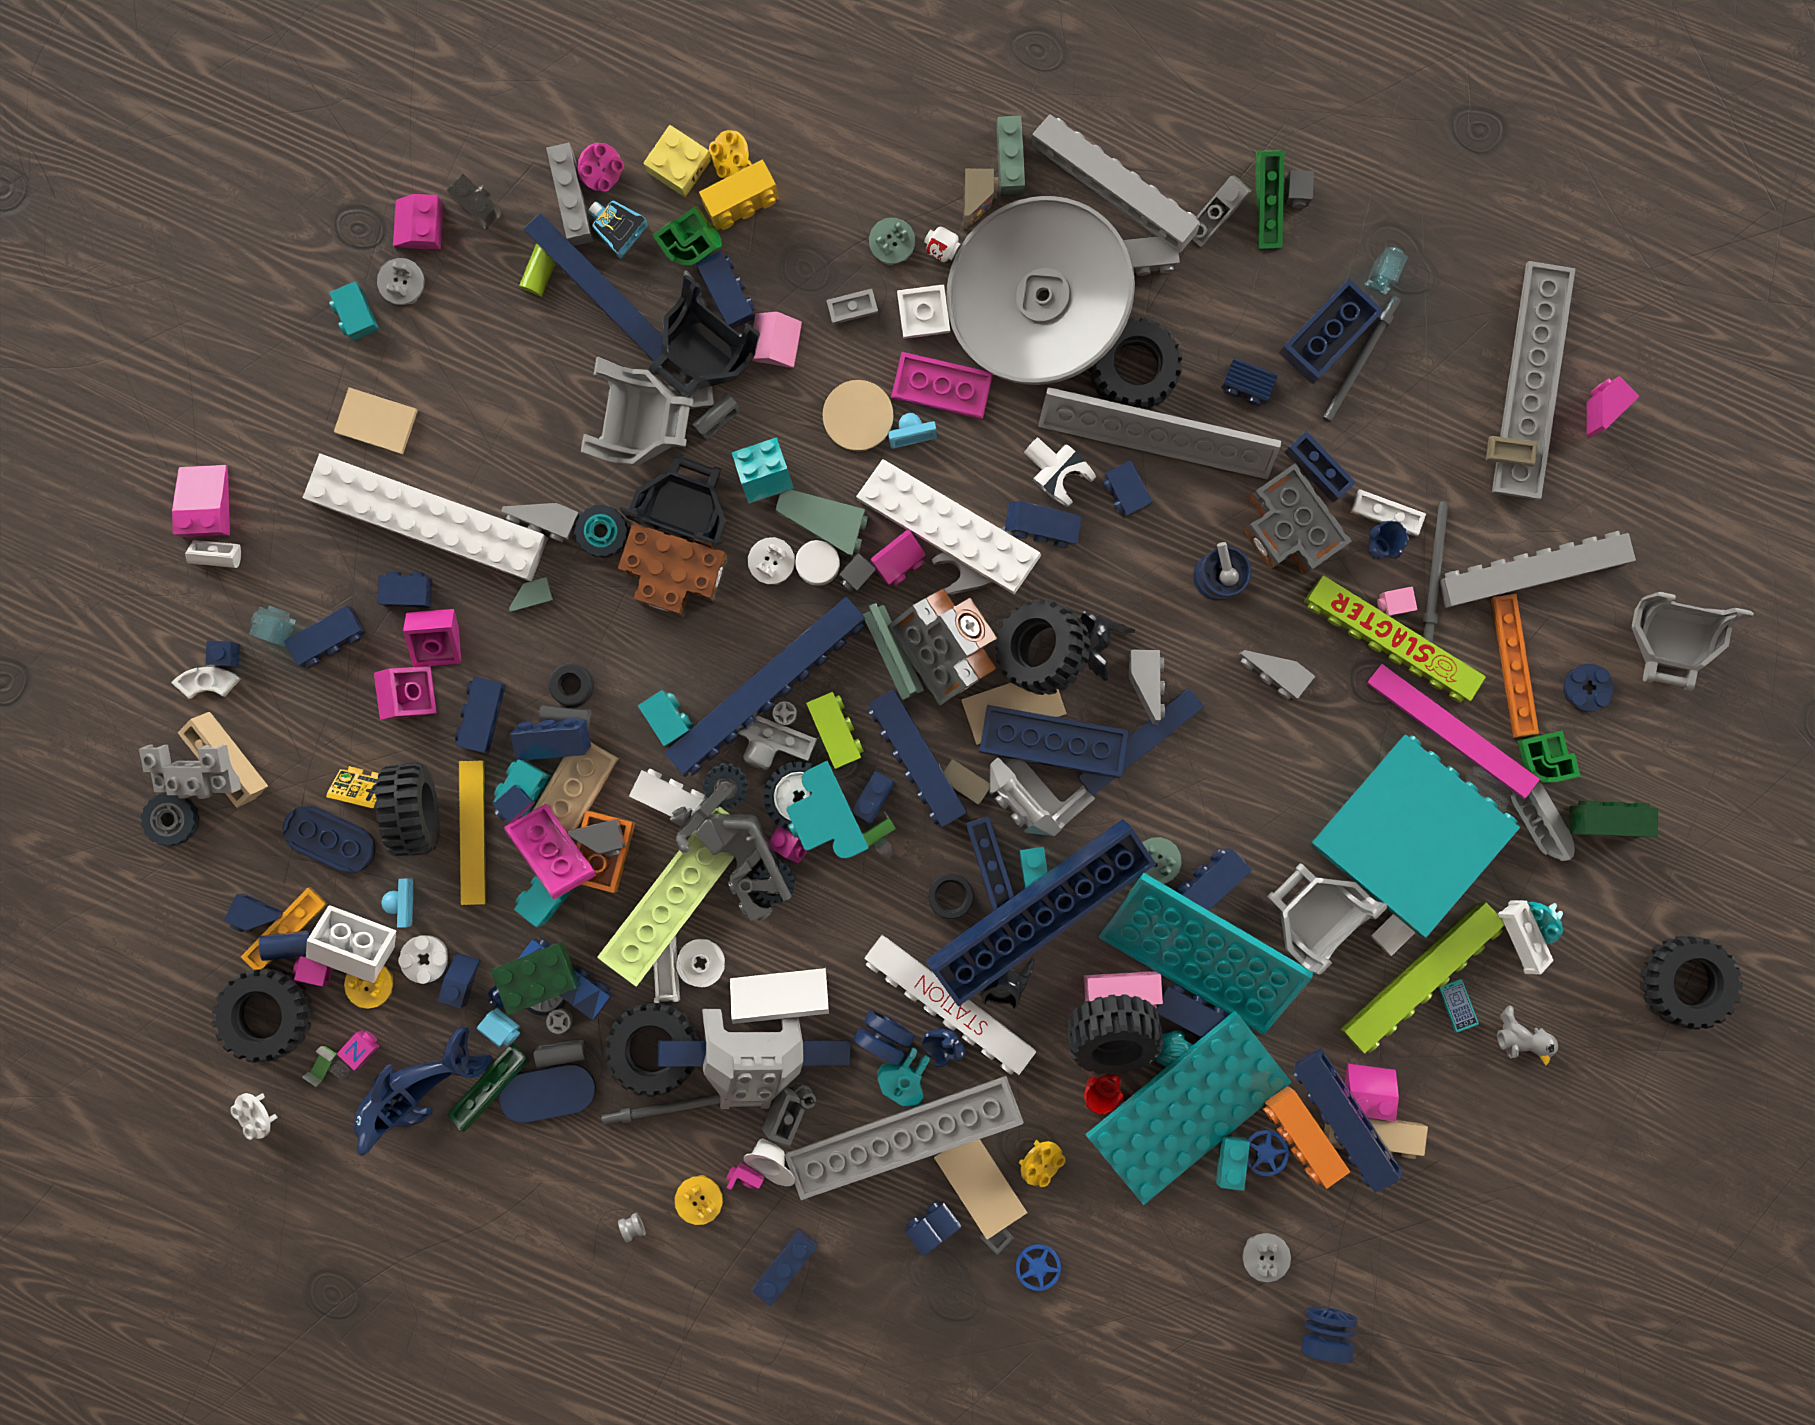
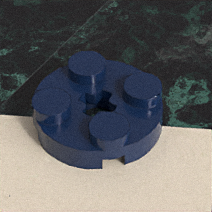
M1595 664L1577 666L1566 676L1563 684V692L1567 701H1570L1577 710L1584 712L1596 711L1608 705L1614 690L1609 671ZM1588 681L1594 686V690L1591 691L1590 695L1587 690H1583V685H1587Z

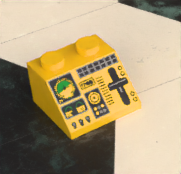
M350 766L348 770L340 769L326 797L376 809L375 789L377 787L378 773L372 772L371 776L362 774L363 769Z

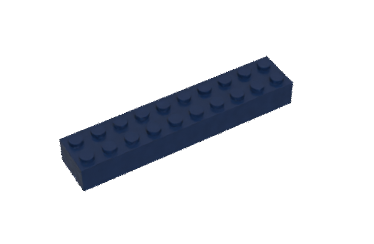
M1122 819L926 959V962L959 1007L1157 864L1133 828Z

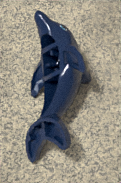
M468 1027L458 1028L452 1034L446 1045L442 1061L411 1066L393 1074V1065L389 1064L377 1075L373 1089L362 1100L354 1115L353 1129L358 1138L357 1152L359 1155L363 1156L368 1153L379 1138L394 1127H410L423 1122L432 1114L433 1108L416 1107V1105L438 1083L451 1075L474 1078L488 1068L492 1061L491 1055H469Z

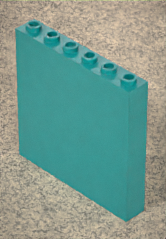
M1405 734L1310 845L1378 902L1386 903L1387 909L1424 939L1520 827L1516 825L1517 820L1513 816L1497 809L1498 805L1489 797L1483 798L1478 794L1479 789L1468 781L1467 783L1459 778L1460 774L1451 766L1446 768L1439 762L1441 759L1437 754L1424 750L1421 747L1422 743L1412 735L1408 737Z

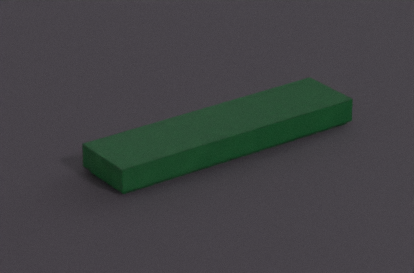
M514 1043L502 1053L447 1114L460 1131L465 1132L530 1061L528 1057Z

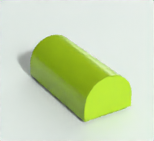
M537 244L519 284V288L542 297L555 262Z

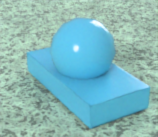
M914 413L903 415L899 421V429L888 431L892 449L937 438L935 422L922 424L920 418Z
M412 878L398 879V891H389L382 898L381 904L384 911L388 914H397V927H410L412 925Z

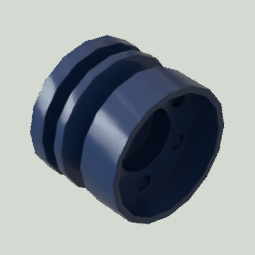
M1227 546L1232 568L1236 569L1239 574V580L1233 586H1225L1221 583L1220 579L1216 578L1217 572L1223 570L1218 548L1200 558L1193 572L1194 585L1200 594L1207 599L1220 601L1226 600L1245 589L1250 582L1252 571L1248 558L1239 549Z
M1307 1308L1305 1316L1310 1320H1306L1304 1326L1314 1332L1303 1335L1301 1352L1309 1357L1328 1362H1352L1355 1344L1344 1337L1356 1335V1330L1352 1327L1357 1325L1358 1318L1335 1308Z

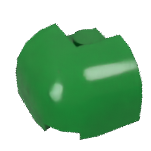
M694 206L680 218L669 222L653 234V237L666 256L672 262H677L681 265L696 264L722 245L715 226L709 224L698 206Z
M1563 731L1517 741L1523 766L1539 778L1540 782H1559L1581 777L1575 753L1568 754Z

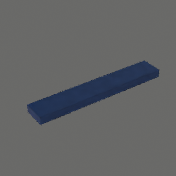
M1190 688L1165 707V716L1161 718L1158 725H1153L1151 720H1148L1128 736L1122 772L1204 707ZM1084 772L1078 778L1094 796L1116 777Z

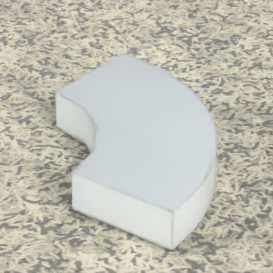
M201 667L182 673L171 683L190 699L206 691H213L225 697L241 678L225 669Z

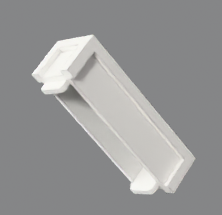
M1511 900L1508 903L1509 906L1498 913L1499 918H1502L1521 959L1525 974H1542L1553 962V958L1527 901Z
M676 935L653 964L656 996L654 1003L663 1001L678 1002L680 1000L679 974L676 967L678 959Z

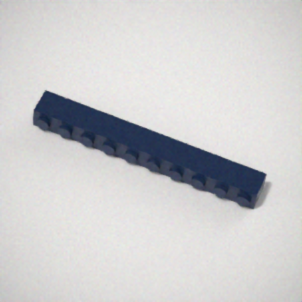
M845 597L664 752L665 755L685 778L688 775H695L702 768L701 764L708 759L710 761L720 753V747L725 743L729 745L738 737L737 733L741 729L751 727L756 722V716L761 712L765 714L775 705L773 702L780 696L782 698L787 696L793 690L791 686L797 681L801 683L807 679L813 667L816 665L820 667L829 659L827 655L833 650L837 652L843 648L849 636L852 634L854 636L858 635L865 628L863 625L865 624V617Z

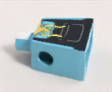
M611 201L606 208L598 202H594L588 211L596 219L592 225L594 231L619 259L626 254L648 226L646 218L616 201Z

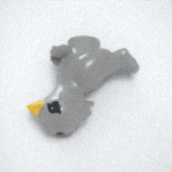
M1507 1006L1500 1015L1504 1024L1503 1030H1499L1497 1033L1499 1046L1501 1049H1506L1507 1056L1510 1058H1516L1519 1052L1532 1051L1540 1057L1546 1066L1550 1058L1558 1050L1556 1038L1545 1032L1542 1028L1540 1030L1535 1028V1034L1533 1035L1516 1021L1513 1007Z

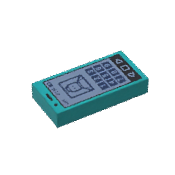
M1459 978L1441 988L1438 987L1454 1032H1460L1479 1024L1462 979Z

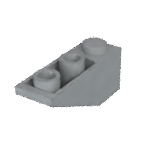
M1235 175L1230 176L1196 216L1200 224L1198 232L1192 240L1202 247L1241 205L1252 190Z
M557 503L503 506L501 510L507 515V520L519 524L520 521L529 524L528 529L539 533L542 530L551 533L550 538L562 543L564 539L571 542L574 529H576L575 523L580 515L577 511Z
M1131 650L1129 654V680L1152 724L1158 725L1161 718L1165 716V705L1161 704L1160 695H1164L1165 689L1164 681H1160V672L1164 671V658H1160V650Z
M1246 650L1238 655L1242 659L1240 663L1249 670L1255 669L1260 673L1259 678L1268 685H1271V683L1279 689L1277 692L1287 700L1290 698L1292 700L1298 699L1315 677L1297 661Z

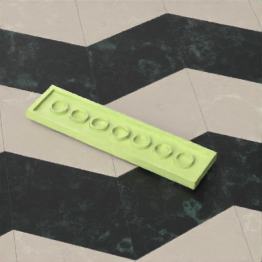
M718 807L711 814L729 813ZM696 830L687 840L689 852L682 853L680 850L597 957L635 987L641 982L735 858L732 854L726 852H719L717 855L711 854L697 837Z

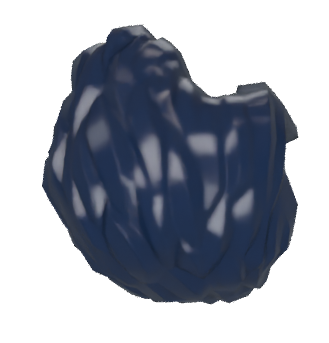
M1392 520L1373 527L1369 533L1368 553L1372 556V559H1382L1383 557L1397 559L1408 544L1407 529L1400 522Z
M933 1029L927 1032L921 1041L925 1053L929 1057L937 1059V1062L934 1063L936 1067H944L949 1059L961 1061L965 1056L964 1045L959 1036L950 1029Z

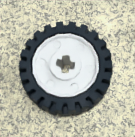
M791 762L778 768L768 779L764 789L765 808L770 818L781 828L791 831L788 825L792 821L786 808L795 803L793 800L796 797L794 793L797 790L799 793L803 791L805 793L803 798L812 795V792L807 791L803 787L802 776L807 770L816 765L807 762Z

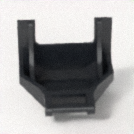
M685 275L683 279L681 297L663 316L661 355L649 367V371L653 375L657 374L675 388L681 397L690 398L697 389L736 380L748 368L754 358L760 333L748 323L744 325L743 334L737 333L706 308L699 298L701 285L688 275ZM666 364L670 366V368L674 372H676L680 377H682L685 381H687L688 384L685 385L684 383H682L679 379H677L674 375L667 371L664 368V366Z
M676 453L670 470L636 489L629 509L620 507V510L627 519L645 527L713 549L721 540L727 523L715 489L722 469L716 466L711 468L683 458L684 455ZM680 467L710 477L708 483L706 484L678 474Z

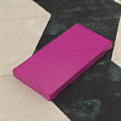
M901 352L891 399L983 420L993 374L988 371Z
M547 804L504 827L506 834L553 900L596 876L591 865Z

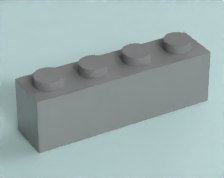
M570 143L547 147L566 238L573 246L593 242L594 239L574 151Z
M1158 237L1123 240L1132 261L1133 271L1137 276L1149 275L1152 271H1160L1162 274L1171 273L1174 269H1177L1180 263L1179 252Z

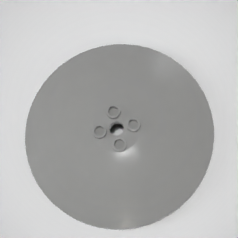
M1056 196L1030 197L1007 204L983 219L966 237L954 258L948 277L946 292L948 316L959 343L968 355L982 368L1001 379L1014 383L1028 385L1050 384L1066 380L1084 372L1104 357L1113 347L1130 316L1134 300L1135 281L1132 261L1122 238L1112 224L1099 212L1083 203L1068 198ZM1041 291H1049L1050 294L1047 300H1038V294Z

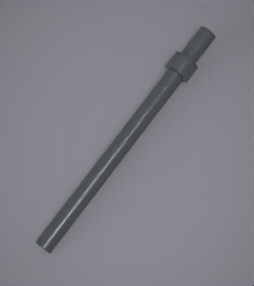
M1393 296L1386 309L1378 316L1375 328L1323 416V419L1326 421H1332L1385 327L1391 324L1394 318L1393 314L1401 302L1400 298Z
M1444 501L1439 502L1427 610L1423 615V623H1425L1423 638L1433 643L1434 626L1438 621L1436 609L1448 512V502Z
M718 1094L633 1110L631 1108L620 1109V1112L602 1115V1123L604 1125L622 1121L623 1124L632 1122L633 1119L720 1104L721 1096Z

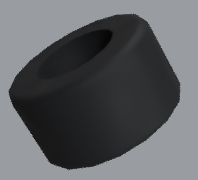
M564 664L552 672L549 679V691L558 703L568 707H578L585 704L591 698L594 691V681L591 674L585 668L576 664ZM569 676H575L580 681V689L575 694H567L562 688L563 681Z

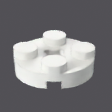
M422 935L410 939L403 946L398 962L407 978L414 982L425 984L439 979L446 972L449 964L448 950L446 945L437 937ZM429 954L428 961L430 963L428 965L425 963L421 965L419 963V955Z
M696 939L682 947L678 955L676 967L679 976L687 984L707 987L721 977L725 969V957L717 944L708 939ZM698 956L701 959L706 958L707 960L706 968L703 970L701 967L696 968L694 965L697 962L696 958Z

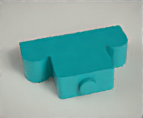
M828 761L807 770L802 776V784L807 791L812 792V795L786 808L792 821L788 826L794 838L799 836L805 850H810L834 839V852L841 858H849L869 849Z

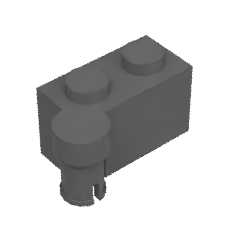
M797 1083L793 1089L785 1087L773 1099L761 1128L768 1139L791 1145L804 1114V1108L809 1109L815 1105L813 1101L816 1102V1097L813 1095L811 1088L806 1083Z

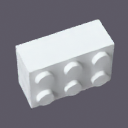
M329 905L307 939L306 958L374 983L395 947L396 930Z

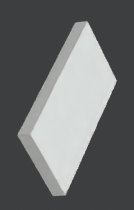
M825 968L730 978L733 1024L829 1014Z

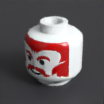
M938 227L935 231L930 230L924 240V243L927 244V254L941 262H946L948 259L952 261L961 245L958 243V235L944 227Z

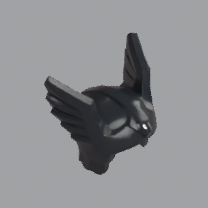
M1083 611L1080 619L1088 631V634L1085 636L1090 639V647H1087V651L1090 652L1089 659L1084 662L1090 670H1093L1096 676L1099 675L1104 681H1107L1106 661L1099 653L1110 645L1111 630L1119 633H1135V629Z
M1031 958L1019 975L1010 969L980 991L982 1004L986 1005L987 1001L996 1004H1011L1013 1009H1017L1021 994L1034 968L1035 959Z

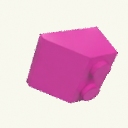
M412 194L396 200L393 247L441 250L444 203L438 195Z
M1620 376L1613 380L1608 378L1590 392L1592 397L1587 401V436L1591 438L1607 429L1639 397Z
M908 529L872 557L871 565L876 568L877 573L889 587L892 584L898 586L907 578L905 576L907 572L911 569L915 572L925 564L923 560L926 558V554Z
M454 609L406 613L403 632L413 667L461 664L459 626Z
M430 666L389 668L374 673L380 720L402 719L437 713Z
M1347 1063L1345 1084L1367 1118L1396 1121L1399 1099L1396 1070Z

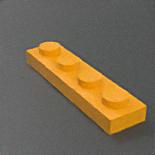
M308 887L285 910L281 919L276 920L261 936L302 931L327 903L311 887ZM259 938L241 956L253 970L266 968L273 961L261 960Z

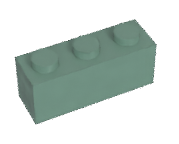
M1021 116L997 117L1000 195L1023 194L1025 176Z

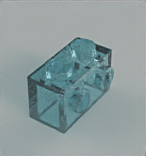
M270 605L268 610L259 607V610L252 616V627L249 634L286 647L284 640L290 637L296 620L289 618V612Z

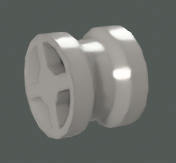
M779 702L773 709V718L778 724L788 726L795 722L797 710L789 702Z
M564 1008L552 1011L546 1019L548 1029L555 1034L567 1031L573 1023L572 1014Z
M637 1212L632 1214L631 1218L618 1220L620 1232L626 1243L631 1242L636 1236L642 1237L646 1235L643 1222Z

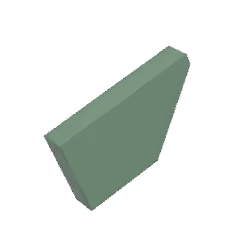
M545 577L523 583L509 607L510 612L554 601L548 578Z

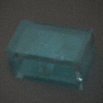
M1386 247L1375 260L1364 285L1387 294L1397 283L1408 256L1396 247Z

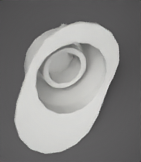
M760 1139L753 1152L744 1156V1162L747 1165L756 1169L770 1181L782 1186H792L795 1183L793 1174L784 1166V1151L776 1144L766 1139Z

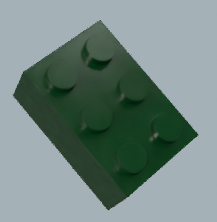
M1578 801V805L1570 806V833L1579 835L1658 837V808H1650V803Z
M564 941L490 970L507 1016L580 987Z

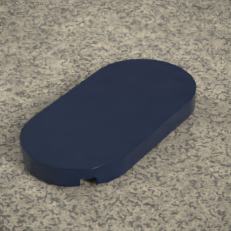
M316 806L298 807L292 810L283 822V835L290 848L341 872H359L365 869L374 858L375 842L366 829Z
M577 1064L517 1074L501 1091L499 1102L504 1114L513 1121L525 1123L584 1110L591 1103L595 1095L596 1083L592 1074Z

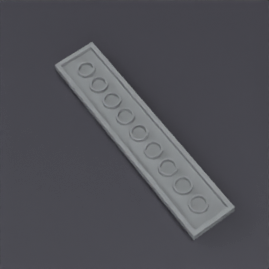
M1533 261L1526 263L1500 437L1538 442L1536 464L1530 467L1496 462L1492 493L1540 500L1542 497L1576 268Z
M1049 387L1038 427L1267 480L1281 446L1280 440Z
M1004 1076L785 1153V1158L790 1172L795 1178V1186L799 1197L803 1200L1022 1125L1024 1122L1008 1079Z

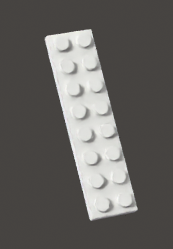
M883 459L856 496L857 500L904 529H909L914 535L1012 594L1016 593L1041 556L1037 550Z

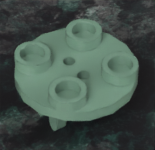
M885 218L877 222L872 228L869 235V248L873 256L880 262L893 266L894 264L906 261L913 253L915 234L911 226L904 220Z
M1162 837L1149 838L1143 841V845L1155 863H1157V867H1152L1145 874L1162 884L1173 880L1181 867V854L1177 846L1170 840Z

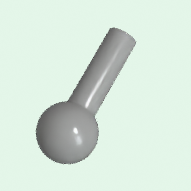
M1221 542L1217 544L1223 569L1220 573V581L1225 586H1233L1238 582L1239 574L1236 569L1232 568L1227 543Z

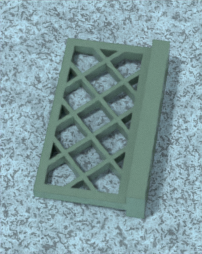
M876 603L870 605V611L862 615L865 617V622L902 701L923 692L924 689L909 657L904 653L895 636L887 627L892 621L885 606L877 607Z

